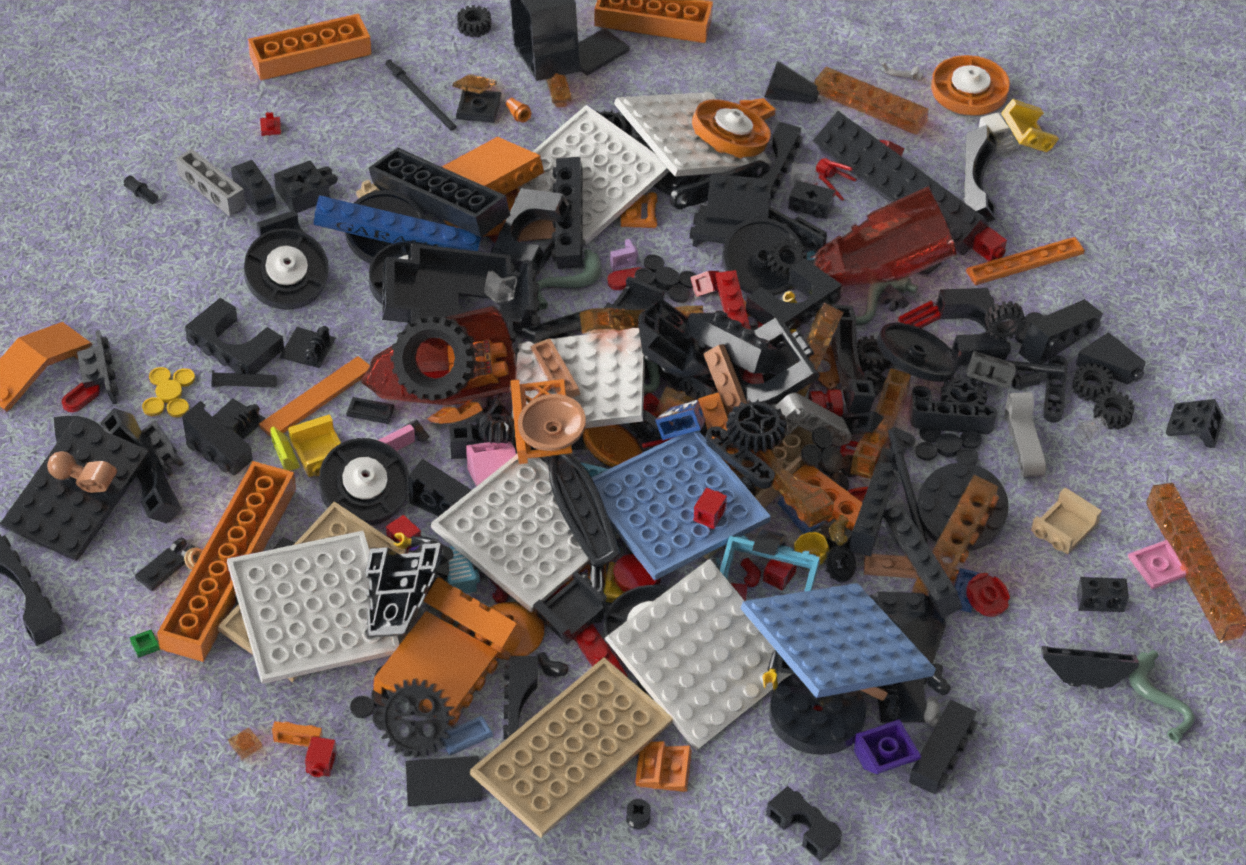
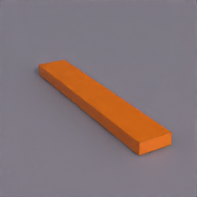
M1072 237L966 268V273L976 286L1082 255L1085 250L1076 237Z
M359 356L355 357L259 423L260 429L270 437L271 427H275L282 433H285L289 427L295 426L373 372L372 366Z

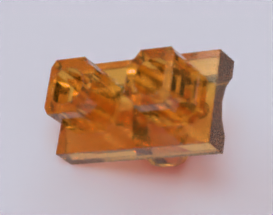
M555 74L552 78L546 79L552 104H555L557 108L566 107L567 102L572 101L566 76Z

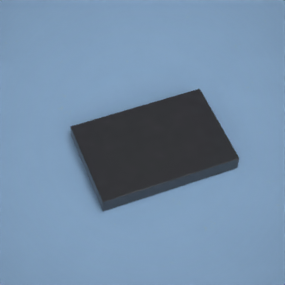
M603 28L579 42L580 71L588 76L629 52L630 46L606 28Z
M468 756L405 761L408 807L482 801L481 784L470 775L471 769L479 763V757Z

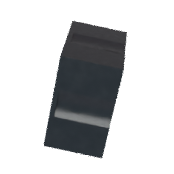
M510 0L513 45L534 79L541 81L580 72L576 2L574 0Z

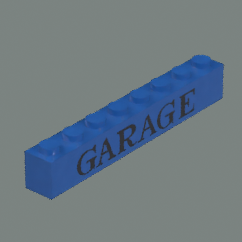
M320 195L314 215L313 225L389 243L417 241L437 247L478 251L481 237L461 228Z

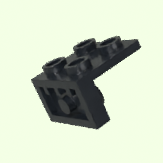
M1215 399L1174 404L1165 433L1167 436L1199 433V438L1203 440L1206 447L1215 448L1224 416Z

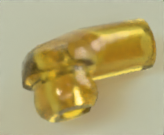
M840 515L829 528L831 539L836 541L838 545H842L847 541L843 528L849 523V520L844 515Z

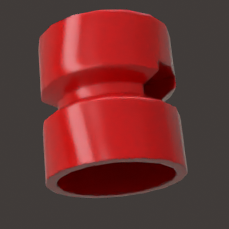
M840 389L827 390L826 393L822 391H809L808 399L842 417L843 399Z

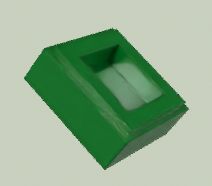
M152 629L129 637L138 658L160 650Z

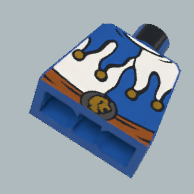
M698 400L671 407L655 419L662 440L701 430L706 421Z

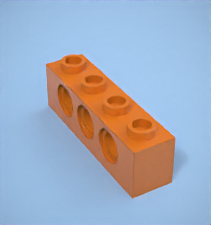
M805 464L790 476V491L795 488L814 510L823 515L827 522L835 519L853 531L862 506L860 500L814 466L811 467Z

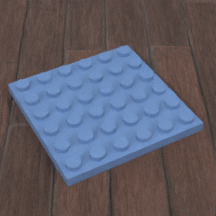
M699 431L676 436L592 477L604 503L611 526L654 581L728 543L729 536L741 537L769 523L771 518L720 455L706 444V439ZM706 487L727 496L726 511L715 529L694 521V506Z
M858 583L748 600L742 603L741 610L816 698L932 677L936 670Z

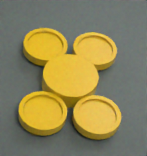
M157 367L151 370L149 380L153 385H156V397L148 398L143 402V412L148 416H158L165 409L164 403H168V414L176 418L182 417L189 411V405L186 400L180 398L182 396L181 387H187L194 383V372L188 368L179 369L173 374V380H171V374L167 368Z

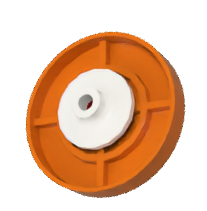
M960 55L944 60L935 68L932 76L931 90L935 99L942 106L953 112L964 115H984L996 111L1006 102L1010 82L1007 73L995 62L979 56Z
M719 99L703 101L697 106L692 118V126L696 135L714 147L717 152L728 153L737 158L751 157L763 153L771 137L768 125L760 116L750 109L731 101Z

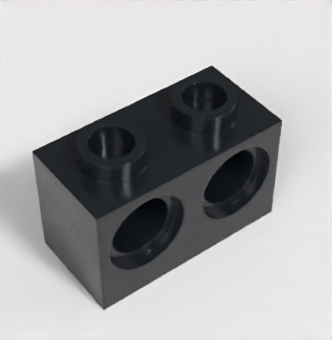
M1080 577L1076 592L1078 611L1125 612L1129 598L1127 578Z

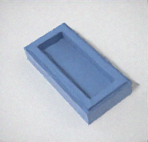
M481 715L454 727V729L446 731L450 734L451 738H442L445 743V749L451 756L493 737V732Z

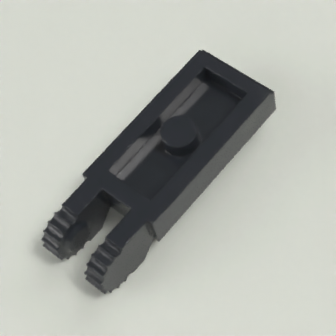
M155 420L142 430L157 462L169 476L173 473L172 468L166 463L170 457L173 458L176 465L180 467L184 465V462L176 453L178 451Z
M182 537L175 540L170 548H167L135 574L136 580L153 591L185 564V553L189 549L196 547L191 544L183 549L187 541Z

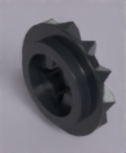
M845 546L832 547L826 553L827 559L823 561L827 566L825 571L830 574V579H834L837 582H846L855 573V556ZM836 560H841L840 565L842 568H837L838 563Z

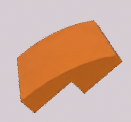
M467 401L457 409L444 406L427 419L429 422L439 424L453 423L467 419L483 409L478 402Z
M664 741L650 742L639 752L635 780L636 786L687 792L692 755L690 745L666 747Z

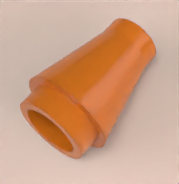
M514 98L507 100L506 107L517 122L523 123L530 119L531 109L528 105Z

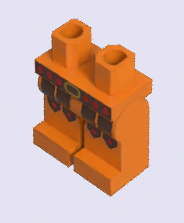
M486 339L483 342L473 343L474 348H477L478 351L476 353L478 365L474 368V377L469 380L468 386L462 390L489 383H499L498 377L508 374L507 363L505 361L497 362L496 359L507 355L503 342L492 344L490 339ZM448 345L450 372L454 366L455 356L452 347Z

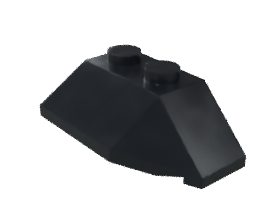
M1049 646L1041 647L1043 659L1064 683L1074 687H1079L1081 684L1091 685V687L1096 689L1113 687L1139 667L1137 655Z

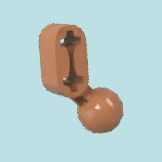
M64 451L54 453L49 458L47 464L48 471L54 478L64 480L73 477L77 479L76 484L81 489L91 493L105 492L117 474V469L105 461L88 462L85 467L76 464L75 458Z

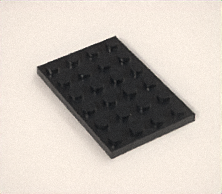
M74 418L0 522L2 528L77 561L151 454L145 448ZM64 451L71 454L79 466L85 467L88 462L105 461L117 469V474L105 492L91 493L81 489L76 484L77 479L73 477L64 480L54 478L49 473L47 464L49 458L54 453Z

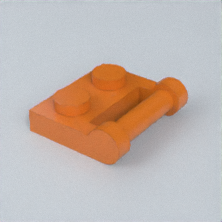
M649 192L646 195H642L621 214V227L656 228L655 210L658 201L657 194ZM642 203L648 204L646 219H641Z

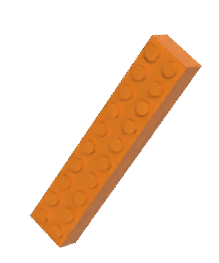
M252 461L157 632L160 650L201 662L205 661L220 633L218 626L230 614L236 603V592L227 559L264 551L296 491L294 472Z

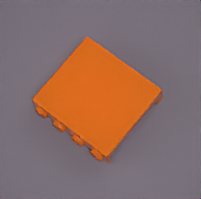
M496 137L442 166L503 195L544 173L539 154L500 137Z
M425 611L374 677L373 690L380 694L385 689H391L396 692L394 685L399 683L403 687V680H409L412 685V681L415 678H418L419 684L427 679L428 687L432 683H436L435 691L444 689L442 698H451L446 704L447 706H454V709L449 711V715L456 716L455 719L449 720V724L454 726L461 716L460 711L462 708H468L474 698L473 693L476 690L480 691L485 685V677L488 673L493 674L499 664L497 661L498 651ZM428 699L423 702V708L426 712L432 710V703Z

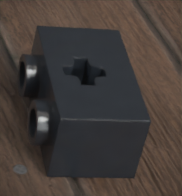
M797 180L789 196L788 209L796 213L809 214L815 218L827 219L834 204L835 190Z

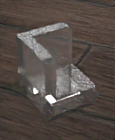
M489 271L484 293L496 303L513 299L517 278L512 276L502 279L495 272Z

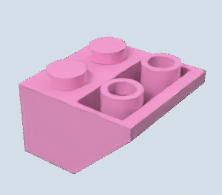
M486 442L466 445L467 470L475 485L478 486L516 455L515 448L511 442L506 444Z

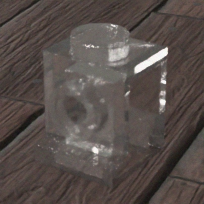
M793 162L789 189H793L797 180L818 186L819 174H816V165Z

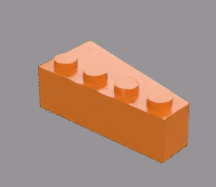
M437 577L424 599L425 603L442 612L441 618L453 624L454 620L459 623L457 627L468 634L471 630L474 631V637L485 644L488 640L491 641L492 645L490 647L502 654L505 650L514 654L527 632V629L492 608L490 609V607L453 587Z

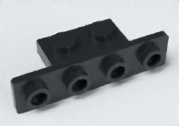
M769 207L768 219L783 223L797 235L802 245L821 256L826 255V231L801 217L792 219Z
M97 330L95 334L98 346L77 352L82 382L85 388L105 383L106 391L112 404H117L116 396L119 395L116 383H113L116 375L113 367H110V364H113L112 356L109 351L107 352L110 344L107 337H103L100 330Z
M659 365L660 375L695 401L714 394L715 391L711 387H716L711 372L705 375L677 378L673 374L664 372Z

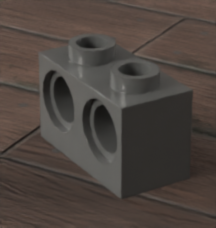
M973 351L967 368L968 377L1009 389L1016 367L1014 363Z

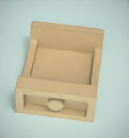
M1065 487L1060 492L1058 501L1041 518L1036 516L1033 519L1031 531L1037 538L1051 543L1057 551H1063L1068 555L1099 524L1102 510Z

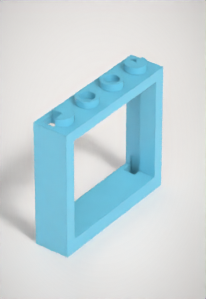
M729 536L720 572L726 579H728L736 550L810 568L804 592L813 590L820 564L819 557H816V555L809 554V551L800 553L793 551L794 549L791 547L780 546L778 554L772 556L752 551L755 542L750 541L745 536Z

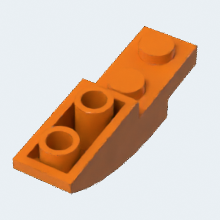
M719 392L699 398L698 401L705 416L707 430L718 426L727 431L726 422L728 419ZM732 447L726 450L729 454H736L738 452L736 448ZM724 460L725 463L731 468V470L735 469L726 460Z

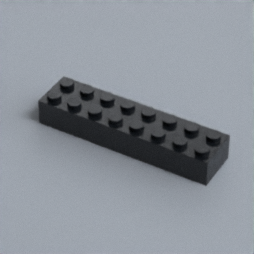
M399 147L368 167L372 182L379 190L401 193L412 199L422 210L479 237L486 235L511 216L505 195Z

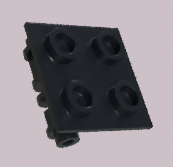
M327 326L318 328L317 332L296 327L280 358L320 368L336 337L330 336Z
M233 398L213 415H217L221 419L219 423L227 431L232 429L243 440L259 426V423L266 419L259 414L260 408L258 405L253 404L247 407Z
M923 681L899 682L881 686L887 692L883 701L878 699L881 723H890L899 719L901 723L925 722L926 700Z

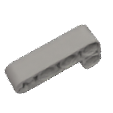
M1032 392L1008 394L1005 407V420L1009 424L1007 425L1009 435L1013 437L1014 442H1012L1014 452L1018 454L1017 462L1022 477L1043 476L1046 473L1045 458L1032 419L1034 409Z
M797 393L787 395L776 405V409H781L782 414L786 418V436L799 425L810 432H813L818 427L827 428L832 436V444L836 446L848 444L852 438L843 418Z

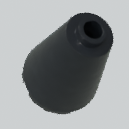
M777 61L764 97L811 104L812 101H817L820 91L817 90L818 86L784 63Z

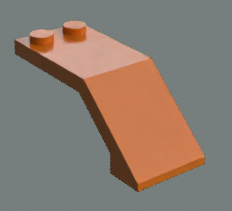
M64 322L17 338L0 358V407L5 411L10 410L47 366L73 356L78 359L77 352L88 349L93 344Z

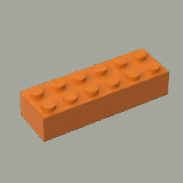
M597 0L594 8V26L706 43L712 21L713 1Z
M359 13L248 39L250 58L260 81L372 55L370 35Z

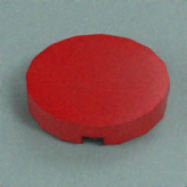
M634 554L624 555L619 558L613 567L614 582L624 592L640 586L657 584L658 579L654 581Z
M980 573L968 582L966 587L967 598L972 607L980 614L996 617L1008 608L1009 591L1006 585L996 576L992 577L989 576V573Z

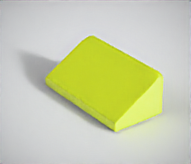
M271 427L272 443L284 470L291 471L300 468L301 466L288 437L277 428Z

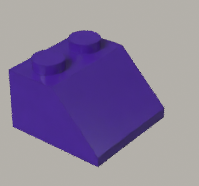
M900 719L856 734L854 752L864 770L874 774H880L921 759L919 751Z

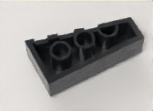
M1084 299L1034 320L1030 323L1019 354L1030 363L1043 364L1052 356L1062 352L1090 332H1095L1100 327L1103 313Z
M716 311L715 313H690L683 335L688 340L697 339V345L703 348H714L717 345L724 344L729 358L732 359L731 362L754 374L770 373L777 351L775 347L769 344L768 340L758 337L753 330L741 326V322L732 320L723 311Z
M421 459L408 476L410 504L438 517L472 490L424 459Z

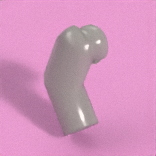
M930 696L926 699L927 706L924 720L931 727H935L940 719L937 715L940 711V706L937 698Z

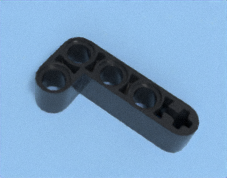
M916 386L912 389L909 403V420L913 427L952 432L973 430L979 434H990L993 432L997 417V410L994 407L980 404L932 401L929 388Z

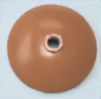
M548 394L535 398L522 409L518 418L519 433L523 440L530 446L545 451L560 450L572 445L581 437L586 426V417L582 406L576 400L560 394Z

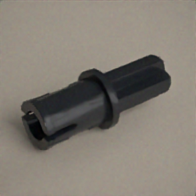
M131 175L124 179L123 183L125 184L123 185L131 190L136 197L140 196L151 204H154L158 199V195L148 189L146 183L139 182Z

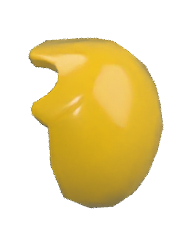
M807 532L799 536L794 542L795 552L809 551V554L819 557V565L823 564V561L827 559L826 553L829 552V546L824 535L817 532Z

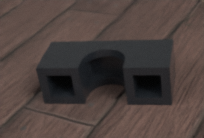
M789 786L767 803L766 816L783 830L795 823L803 824L809 829L803 834L802 847L817 860H823L840 845L842 831L838 825L826 819L817 807H812L799 792L792 790Z

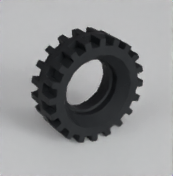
M444 316L419 318L407 324L405 329L398 333L396 336L398 339L391 348L394 349L393 356H390V362L394 363L392 371L399 378L397 382L399 385H404L407 388L406 392L417 395L419 399L438 400L458 394L460 390L468 386L467 383L475 375L473 373L474 368L478 365V361H476V353L478 351L477 348H474L473 337L469 336L466 332L467 329L457 324L456 320H450ZM428 338H441L448 342L454 351V366L444 377H428L417 366V349Z

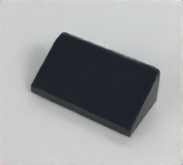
M871 411L843 414L842 418L851 435L873 433L883 421L884 416Z

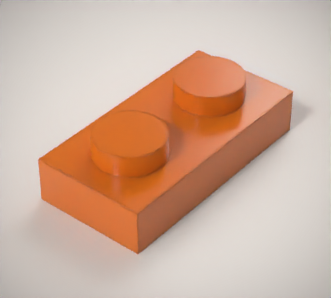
M274 721L272 727L274 742L309 747L312 736L323 738L322 728L313 725L304 726L291 722Z

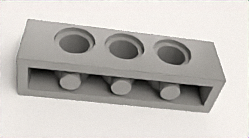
M190 149L176 158L178 176L227 215L231 216L246 207L243 188L196 151Z

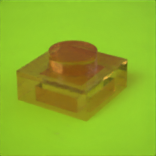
M249 727L228 739L230 746L241 759L262 748V743Z

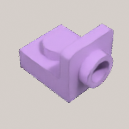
M630 239L625 240V248L610 252V267L612 271L636 265L638 250L635 245H632Z

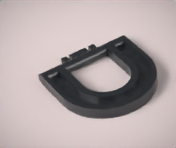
M776 317L754 331L755 335L768 340L769 344L773 347L784 341L798 363L771 380L760 384H751L744 381L745 369L732 363L747 402L748 400L756 402L758 399L761 403L767 400L768 405L778 404L787 395L798 392L820 377L819 372L809 359V357L815 354L799 330L791 333L781 317Z

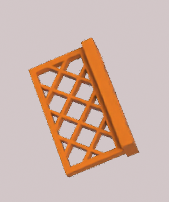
M564 379L520 384L519 380H511L519 464H527L529 458L572 453L571 445L554 451L531 450V446L523 440L518 428V418L522 409L527 405L526 401L529 403L535 398L550 394L548 391L551 388L557 387L561 388L557 394L566 396ZM535 390L539 393L532 399L526 395L525 391Z

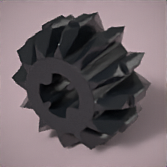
M498 413L484 415L479 424V436L484 441H490V443L506 444L511 442L515 437L514 419L511 416Z

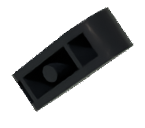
M252 159L231 167L233 181L243 188L245 201L255 215L276 208L273 189Z

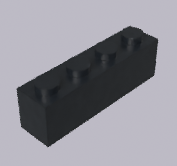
M953 700L949 701L920 753L921 759L917 760L911 769L909 783L933 794L937 793L939 787L944 789L949 778L947 772L949 769L952 771L955 769L959 757H957L958 752H964L968 744V739H966L968 734L973 735L977 728L978 722L975 721L977 711Z

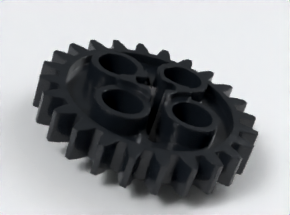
M415 678L412 681V685L409 680H403V687L399 683L395 684L396 692L391 689L387 690L390 698H381V701L386 704L385 707L377 708L380 712H383V716L376 718V720L383 721V725L379 726L378 730H385L386 732L381 738L390 739L388 747L397 745L395 753H399L404 749V757L409 756L411 751L414 758L419 757L420 751L424 757L429 756V749L433 753L437 752L436 744L441 747L445 746L442 738H451L450 734L446 731L454 729V726L449 724V720L456 718V716L449 715V711L453 710L454 706H447L446 704L451 698H442L445 690L435 691L436 683H432L428 687L427 679L419 684L418 678ZM403 699L409 705L407 712L401 711L399 706ZM426 699L432 703V710L430 712H426L423 708V702ZM416 715L436 716L437 719L416 722V720H396L395 717ZM402 724L407 725L409 728V734L406 737L400 733V726ZM425 724L431 725L433 729L430 737L426 736L423 732Z

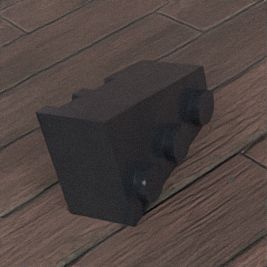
M200 401L182 416L186 445L190 450L200 452L208 462L213 461L223 472H229L235 476L253 461L251 446L232 429L227 431L219 423L221 419L217 415L212 417L204 409L206 405Z

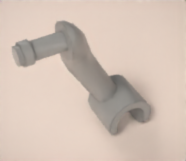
M885 62L881 63L885 69L884 73L888 75L910 77L911 80L916 81L922 79L923 73H918V66L913 67L912 72L894 70L887 67Z

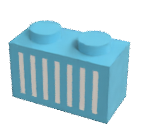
M451 546L454 557L449 561V575L445 581L466 594L477 592V583H480L478 570H473L472 565L474 564Z

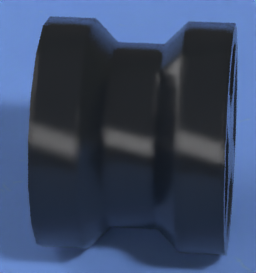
M642 799L630 801L626 808L627 824L634 829L647 827L651 820V807L649 803Z

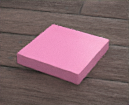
M1167 540L1128 554L1129 559L1151 589L1191 575V571Z

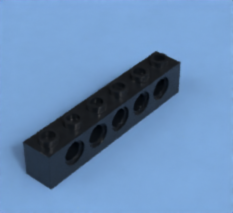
M580 157L557 158L556 167H553V178L556 179V183L552 185L553 193L563 194L569 202L570 208L563 223L552 221L553 228H556L555 232H552V241L555 244V249H552V259L557 262L558 269L583 267L582 162Z

